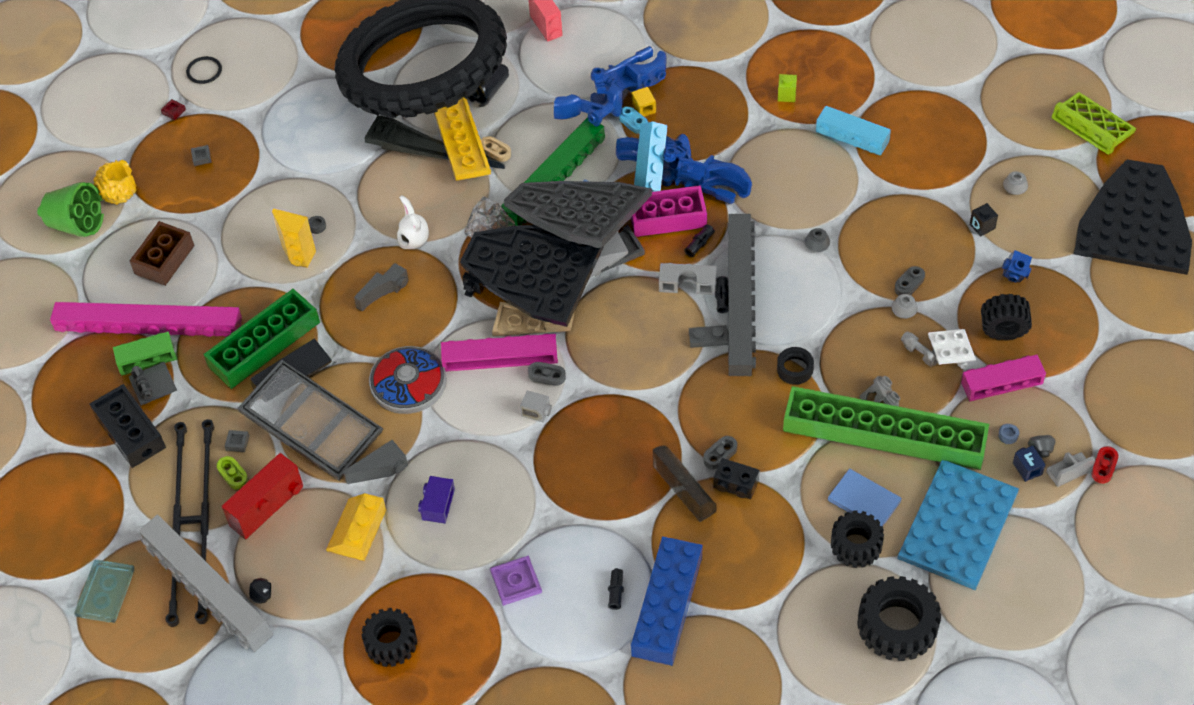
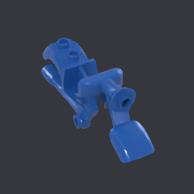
M648 46L637 51L634 56L625 59L616 66L609 65L607 70L604 68H594L591 72V80L594 81L597 93L591 94L590 101L580 99L579 96L573 94L556 97L554 101V119H570L580 115L582 111L588 113V120L597 127L601 124L602 119L610 113L615 117H619L622 112L624 89L633 92L653 86L665 79L666 53L659 51L657 57L652 62L635 64L653 57V48Z
M680 134L675 140L666 136L663 154L662 185L671 186L673 182H675L676 186L679 183L685 185L684 188L701 185L703 193L715 196L717 200L729 204L735 202L736 194L721 188L716 189L712 186L722 185L730 187L741 198H746L750 195L752 181L745 169L733 163L716 160L713 155L704 163L694 161L691 158L689 139L685 134ZM633 137L617 139V158L621 161L630 160L637 162L639 139Z

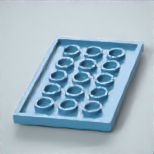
M942 460L897 559L976 590L1016 499L1019 488Z

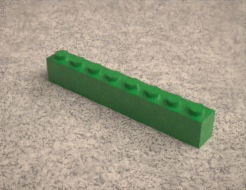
M587 117L524 183L564 181L567 177H570L577 166H580L584 159L591 155L594 149L604 141V126L601 124L597 127L594 126ZM504 203L500 206L501 219L514 226L527 222L505 207Z

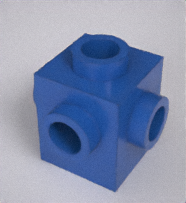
M1014 250L1004 260L1002 276L1007 277L1011 282L1019 283L1024 278H1028L1031 272L1029 266L1032 257Z

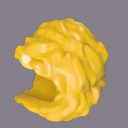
M123 159L119 162L115 160V162L105 163L103 166H100L99 170L96 171V176L93 178L94 186L99 190V195L102 196L105 202L116 205L126 203L136 192L137 185L134 177L131 175L132 170Z

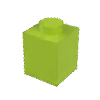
M779 74L778 101L795 102L797 75Z

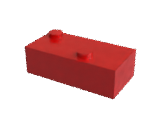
M279 453L221 506L229 527L246 540L290 498L297 495L303 487L297 465L282 453Z

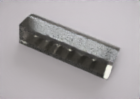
M667 446L654 448L653 467L699 522L716 513V503Z

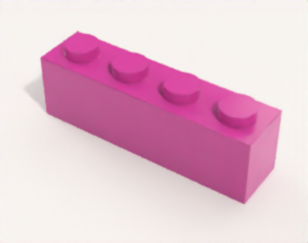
M1038 355L1024 356L1020 359L1007 360L995 365L990 364L978 369H969L963 372L961 384L970 402L1041 385L1044 383L1046 372Z

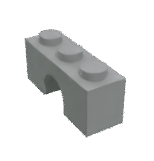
M661 263L659 292L678 293V287L681 283L691 282L696 285V294L715 295L717 266Z

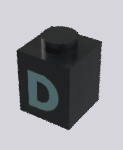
M986 203L972 210L969 225L981 237L996 229L998 214Z

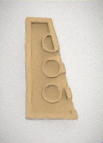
M500 302L492 335L505 336L571 331L574 313L568 326L565 327L531 318L513 305Z

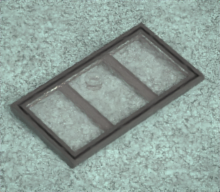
M283 360L275 366L237 408L238 412L338 481L343 478V471L355 464L383 431L381 426Z

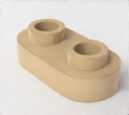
M491 136L481 139L485 154L499 162H505L511 158V148L507 144Z

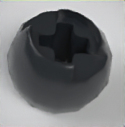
M265 578L254 579L250 583V599L254 603H266L271 598V583Z

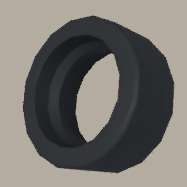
M790 347L779 354L777 358V373L784 382L799 385L811 378L814 359L810 352L801 347ZM791 359H798L803 361L807 368L801 372H791L784 367V363Z

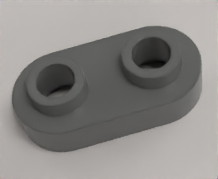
M917 266L910 267L896 281L895 293L898 296L901 294L912 295L924 282L925 271Z
M534 362L528 367V376L534 382L558 386L566 380L565 369L561 366Z
M731 436L720 438L705 451L703 460L705 466L710 469H717L721 458L729 460L737 452V441Z

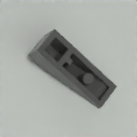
M391 440L343 471L347 484L393 476L396 473L402 472L408 466L406 455Z

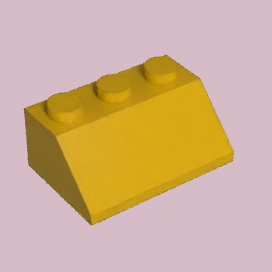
M273 208L272 214L281 246L290 263L298 267L308 268L316 253L308 218Z
M366 493L349 498L326 550L365 561L386 512L384 499Z

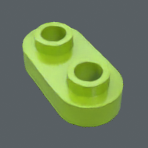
M225 456L217 462L219 474L232 489L240 490L249 481L247 473L233 457Z

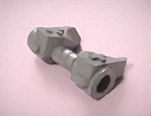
M905 332L901 338L904 347L910 352L914 349L918 350L924 355L922 359L928 366H935L938 361L934 350L930 351L918 342L919 338L913 333Z

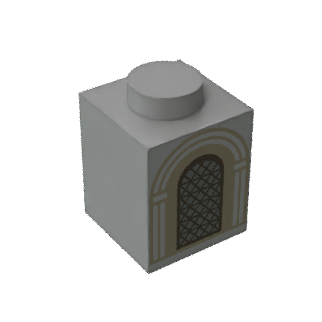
M527 390L520 405L521 416L544 422L545 417L550 415L552 409L549 396Z

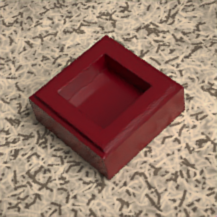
M171 99L161 109V113L176 120L186 108L185 105Z

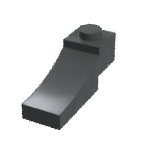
M394 263L384 275L377 272L355 295L356 308L363 311L380 297L391 292L398 293L409 281L407 270Z

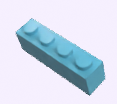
M825 106L816 123V132L880 156L890 141L891 129Z
M648 122L640 126L634 185L652 188V192L661 191L667 125Z

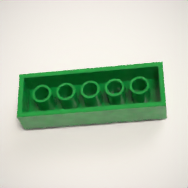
M291 289L204 353L208 368L230 389H233L318 325L320 320L317 309L296 290Z

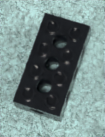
M124 384L89 403L94 416L131 468L166 448L162 436Z

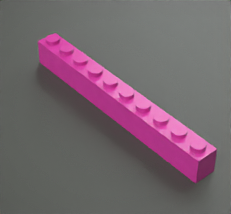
M55 302L50 321L54 330L59 332L157 335L169 331L170 335L227 337L241 327L242 316L239 307Z

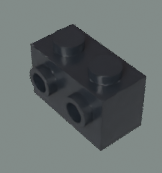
M721 458L713 477V488H717L721 492L735 494L740 498L752 499L759 482L760 470Z

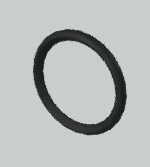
M203 56L190 62L186 69V74L192 82L205 84L219 77L222 65L216 58ZM200 60H212L217 63L218 72L208 80H196L190 75V68Z

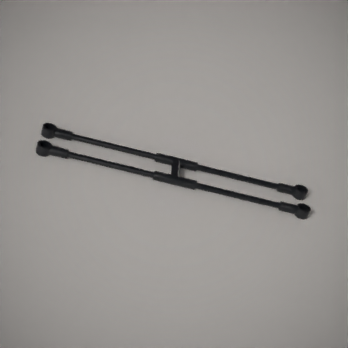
M210 419L202 422L205 459L201 515L181 517L182 448L187 427L184 422H178L174 426L177 433L176 445L178 450L172 529L180 536L181 525L201 523V557L205 561L207 535L209 532V457L212 431L215 428ZM173 576L169 614L165 618L170 627H176L179 624L176 600L177 580ZM198 601V611L195 613V619L198 624H205L208 621L206 609ZM205 615L204 618L198 619L199 616Z

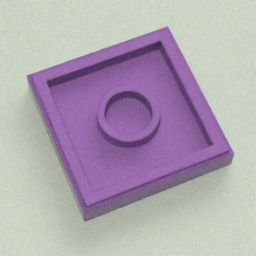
M529 555L490 568L503 606L542 593Z

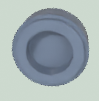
M1004 424L999 429L998 437L1005 444H1013L1018 440L1019 430L1013 424Z

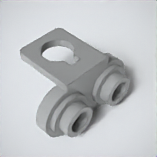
M877 376L873 380L874 384L860 395V399L867 400V396L870 393H877L873 402L880 403L883 400L885 404L899 406L900 396L895 391H892V381L887 376Z

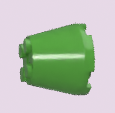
M79 182L46 192L42 198L41 205L37 209V213L49 228L80 237L95 235L102 225L104 214L101 213L100 201L103 199L99 195V190L92 183Z

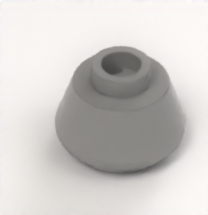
M1015 171L1011 172L1004 179L1003 187L1012 195H1020L1027 191L1028 182L1023 173Z
M909 294L899 295L892 303L893 313L900 318H911L917 313V303Z

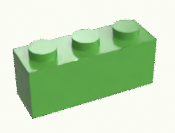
M169 331L113 347L116 364L121 376L131 373L134 366H139L143 370L162 362L167 363L177 360Z

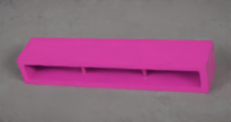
M546 333L543 335L441 342L442 366L445 368V372L529 366L534 362L556 364L558 363L556 334Z

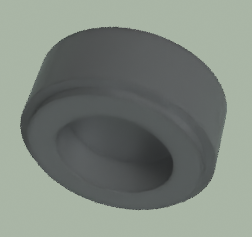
M313 216L308 220L311 233L319 234L326 229V222L323 217Z

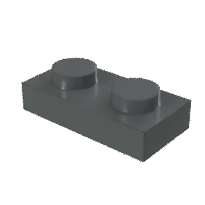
M727 325L689 328L690 348L728 345Z

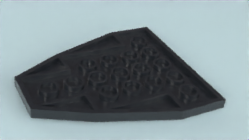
M1126 159L1103 184L1079 221L1074 255L1187 275L1190 266L1192 239L1179 196L1164 166Z
M536 225L510 226L474 232L460 260V264L485 288L531 318L567 327L604 246L602 248H595L586 244H577Z

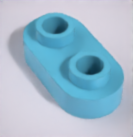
M632 107L622 108L621 115L619 116L620 122L632 132L640 134L641 124L648 123L647 119Z

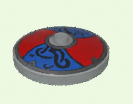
M405 346L385 353L376 361L370 372L369 386L373 398L384 409L398 414H412L423 411L438 401L446 387V372L442 366V361L433 352L421 347Z

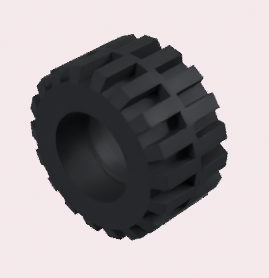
M1000 294L999 296H993L991 299L986 300V303L982 304L983 331L986 336L992 339L1014 340L1027 334L1032 327L1029 302L1026 301V298L1020 297V295Z
M856 510L852 514L846 512L844 517L842 515L839 516L838 521L834 522L832 528L831 548H833V555H837L839 562L843 560L844 565L852 564L854 568H857V565H861V568L866 567V563L869 565L873 564L874 559L877 560L882 551L884 540L883 526H880L878 519L874 520L872 514L868 516L864 511L858 513V510ZM856 534L865 537L868 541L856 544L849 541L847 537Z
M387 608V611L380 609L378 614L374 612L371 614V619H366V626L362 627L363 633L361 635L366 653H368V657L371 660L374 659V663L379 665L381 662L382 666L385 667L391 664V667H393L398 662H400V665L403 664L405 658L410 659V652L414 653L416 650L417 636L413 621L408 617L407 613H401V610L397 608L395 611L392 608ZM387 632L400 633V636L393 642L382 643L379 641L380 637Z

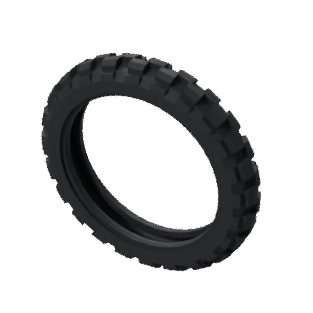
M399 0L394 2V5L385 6L377 10L375 15L365 18L360 22L361 24L358 28H354L349 33L338 52L334 71L338 87L343 96L351 104L365 112L391 118H397L398 115L405 118L417 117V114L421 113L427 115L438 112L437 109L449 108L458 104L460 99H467L476 93L475 91H477L478 87H483L490 80L492 74L500 66L503 59L502 56L506 52V30L497 12L489 5H485L481 0ZM451 24L466 27L478 34V40L470 54L459 64L436 77L411 84L388 85L374 82L363 75L370 57L380 47L408 31L431 25Z

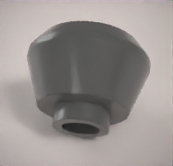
M815 228L806 236L805 245L811 251L822 252L829 247L830 238L825 230Z
M1051 435L1035 436L1029 439L1028 446H1034L1040 457L1046 458L1050 456L1049 453L1053 452L1056 440Z

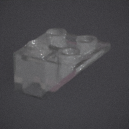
M483 196L474 206L464 234L472 238L474 232L514 226L515 222L499 203Z

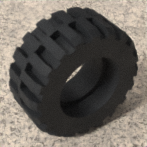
M894 576L887 577L886 581L880 579L876 581L875 586L871 585L861 598L857 621L860 637L862 640H866L865 645L869 649H875V654L878 656L883 654L888 660L898 658V661H905L907 657L910 660L916 659L918 653L920 655L925 654L928 648L933 646L935 638H937L941 621L939 602L936 601V596L933 592H928L926 585H919L918 580L913 578L911 581L906 580L904 576H900L899 579H895ZM890 607H902L911 611L919 623L908 630H896L887 626L881 620L879 614Z

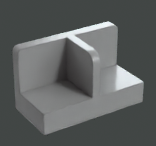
M1067 452L1063 461L1048 467L1046 472L1056 486L1059 487L1091 472L1095 458L1091 456L1086 459L1082 452L1073 456Z

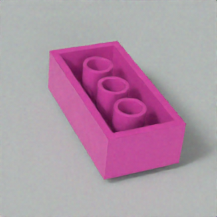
M701 185L652 192V196L631 217L634 235L639 237L704 228L707 224V211Z

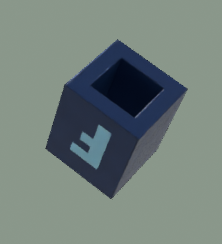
M1034 446L1023 447L1015 452L1013 465L1025 482L1043 475L1045 463Z

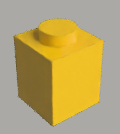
M648 87L632 92V105L637 112L644 117L656 113V100Z

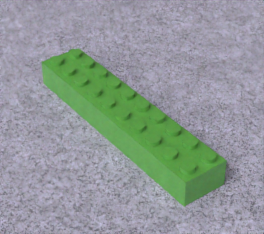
M794 386L791 387L783 424L784 432L938 462L944 460L959 466L979 470L982 467L989 424Z

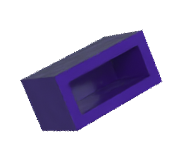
M429 477L428 483H425L423 487L424 498L419 501L418 512L421 513L422 520L446 524L455 492L453 479Z

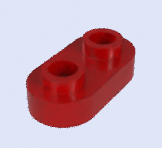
M1104 446L1098 451L1091 473L1092 478L1096 482L1104 484L1112 479L1119 457L1116 449Z

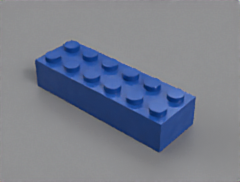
M662 536L631 643L632 657L673 666L702 560L703 545Z

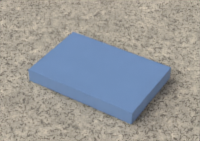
M850 468L828 496L829 502L850 514L858 510V513L864 511L868 516L872 514L874 520L878 519L880 521V526H884L902 499Z

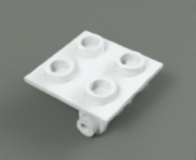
M965 329L928 333L939 365L957 363L961 369H965L968 367L969 362L976 361Z

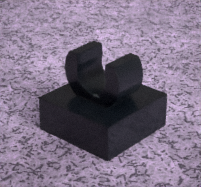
M465 272L462 277L463 289L466 290L464 295L472 297L474 292L481 294L484 289L483 285L470 273Z

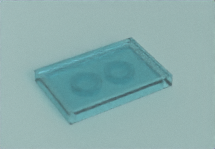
M94 560L75 609V616L115 623L134 573V566Z

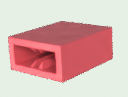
M528 0L530 17L547 42L563 36L561 11L554 1Z

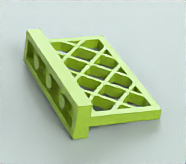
M1080 92L1064 103H1057L1051 117L1108 155L1113 152L1118 144L1136 131L1134 126ZM1079 99L1084 103H1076V100ZM1078 108L1086 109V112L1078 111ZM1090 109L1096 110L1099 113L1091 112ZM1092 118H1100L1101 121H1094ZM1105 118L1111 119L1113 122L1105 121ZM1107 127H1115V130H1107ZM1119 128H1125L1128 131H1120Z

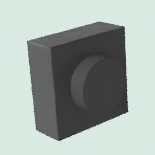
M208 145L191 148L194 166L212 162Z
M229 430L224 446L226 451L245 452L249 439L248 431Z

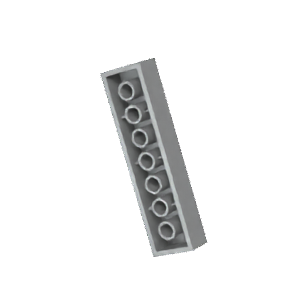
M158 514L139 530L143 537L140 540L146 546V550L153 557L156 556L159 559V563L166 570L169 569L172 572V576L179 583L182 582L185 585V589L192 596L195 595L199 599V603L205 609L208 608L212 612V616L219 623L222 621L226 630L232 636L236 635L239 639L238 641L246 650L250 647L256 652L273 636L266 620Z

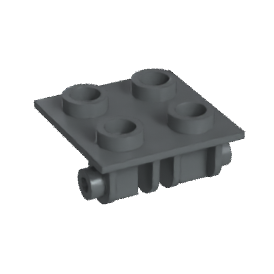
M165 362L142 370L139 366H134L131 371L132 375L128 376L141 405L177 391Z

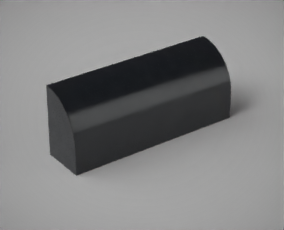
M314 338L251 377V385L255 389L281 360L309 377L330 364L332 359ZM283 372L260 398L265 403H268L300 382Z

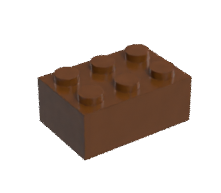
M159 221L129 261L135 275L166 286L195 245L190 232Z

